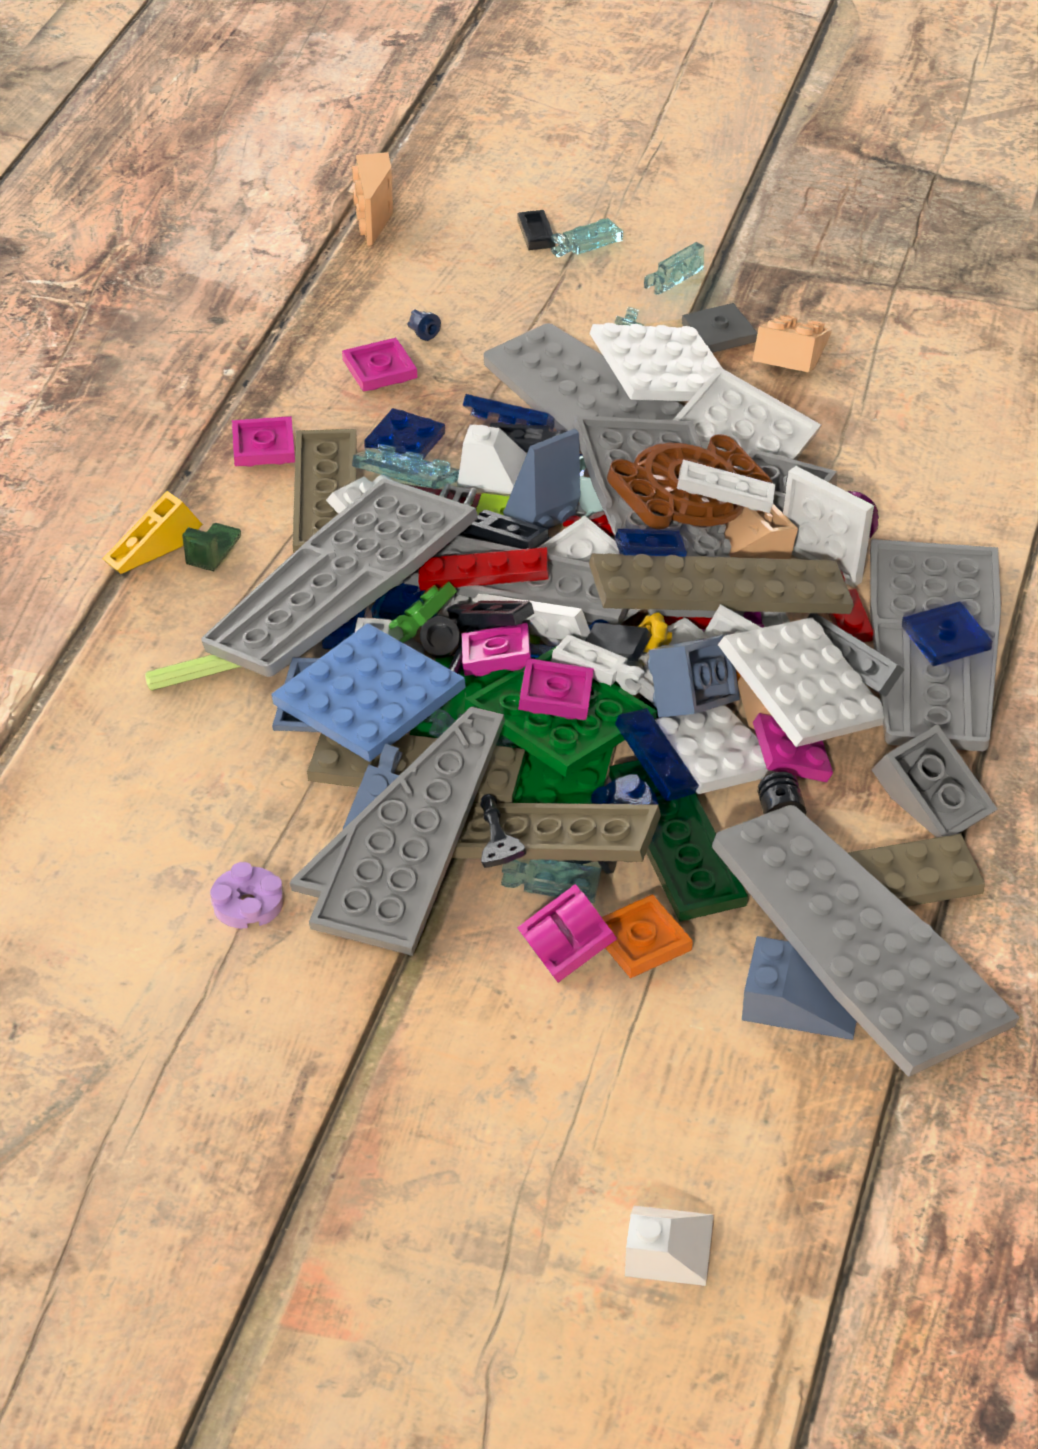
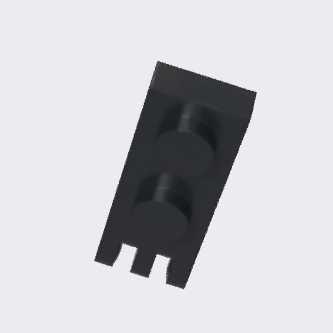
M488 510L480 512L477 515L478 519L464 530L469 535L492 541L495 544L520 549L538 548L549 540L547 528Z

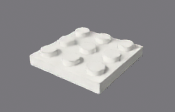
M795 466L788 471L783 514L798 528L792 555L804 560H836L839 569L843 571L845 583L855 588L862 583L874 505Z
M726 705L696 714L663 717L643 723L641 734L698 794L760 780L769 774L775 773V771L767 770L757 737Z

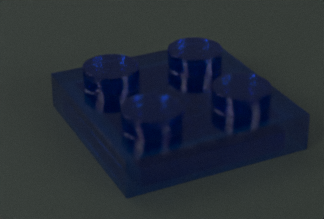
M392 408L366 437L364 448L367 451L418 466L444 436L445 424L408 413L404 410Z

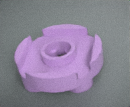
M247 862L234 864L230 871L222 874L214 882L210 890L211 904L217 919L234 928H248L247 923L258 921L259 926L267 924L280 913L283 907L281 879L272 872L260 867H252ZM246 894H251L254 896V898L247 897L244 900H241V896Z

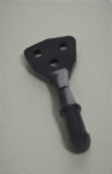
M491 794L484 795L481 798L480 806L484 811L483 818L490 826L491 840L482 852L481 863L483 867L489 868L507 864L525 856L527 853L525 846L517 838L506 835L501 828V813L497 809L496 798Z

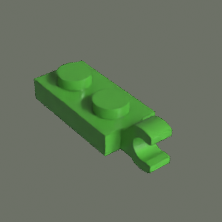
M447 582L439 589L433 585L420 596L423 600L422 602L420 600L416 601L405 610L404 613L406 615H400L390 622V630L396 626L400 627L403 631V637L399 641L402 643L407 642L416 635L418 628L430 619L457 592L450 582Z

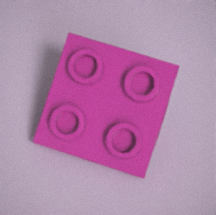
M576 884L517 927L558 983L617 939Z

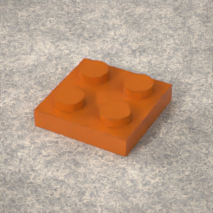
M653 894L602 917L617 938L605 949L630 979L692 950L693 940Z

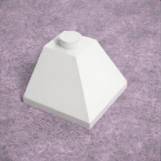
M469 425L463 442L457 487L476 488V493L510 496L527 454L500 428L485 425Z
M634 1205L630 1215L626 1244L625 1276L706 1286L714 1215Z

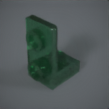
M213 523L207 532L188 527L182 535L186 564L214 572L241 537V530L219 523Z

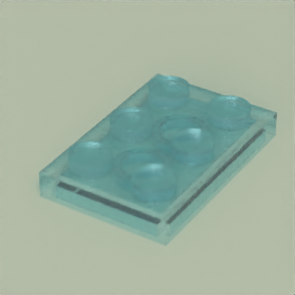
M380 444L377 448H366L364 452L353 455V467L425 487L437 489L445 486L446 483L458 482L460 469L450 467V462L434 459L433 462L423 460V455L414 452L397 453L395 452L396 448L389 445Z

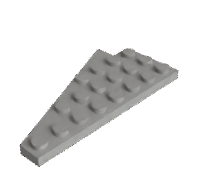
M470 707L291 879L290 886L292 891L318 898L309 920L310 929L413 956L505 723L504 714Z

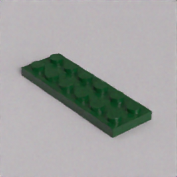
M662 755L609 766V777L622 804L659 806L661 817L646 854L679 922L747 906L748 895L743 885L712 848L716 832L694 789Z

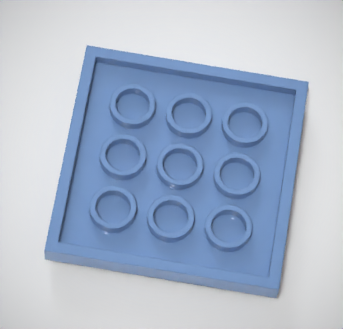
M367 623L271 695L274 705L370 762L382 753L385 744L392 745L461 692L465 688V679L463 676Z

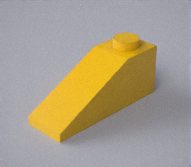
M166 491L102 559L120 574L181 548L195 535V532L203 524L181 500Z

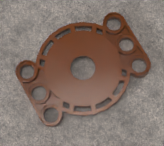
M722 434L712 436L707 449L685 443L656 444L638 454L634 463L624 459L612 461L607 474L609 484L641 520L649 527L659 530L669 527L671 520L693 526L722 525L737 518L744 509V506L739 505L734 509L733 503L721 502L711 497L691 494L677 489V478H679L683 460L773 484L771 478L735 440ZM616 472L624 473L628 476H622L620 474H617ZM634 492H639L645 494L646 496H641ZM652 512H658L663 514L664 516H658Z

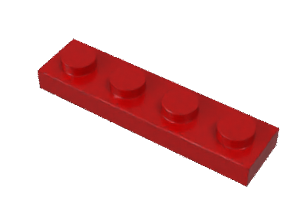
M547 547L431 557L419 568L418 583L420 591L427 590L433 585L439 589L447 582H450L454 588L463 586L548 580Z

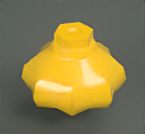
M660 613L646 615L644 621L638 626L647 628L652 634L643 652L648 653L649 650L659 648L662 645H669L672 641V632L668 631V626L663 615Z

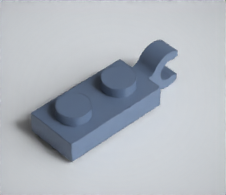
M385 744L378 768L368 764L343 829L399 776L394 774L402 756L399 748Z

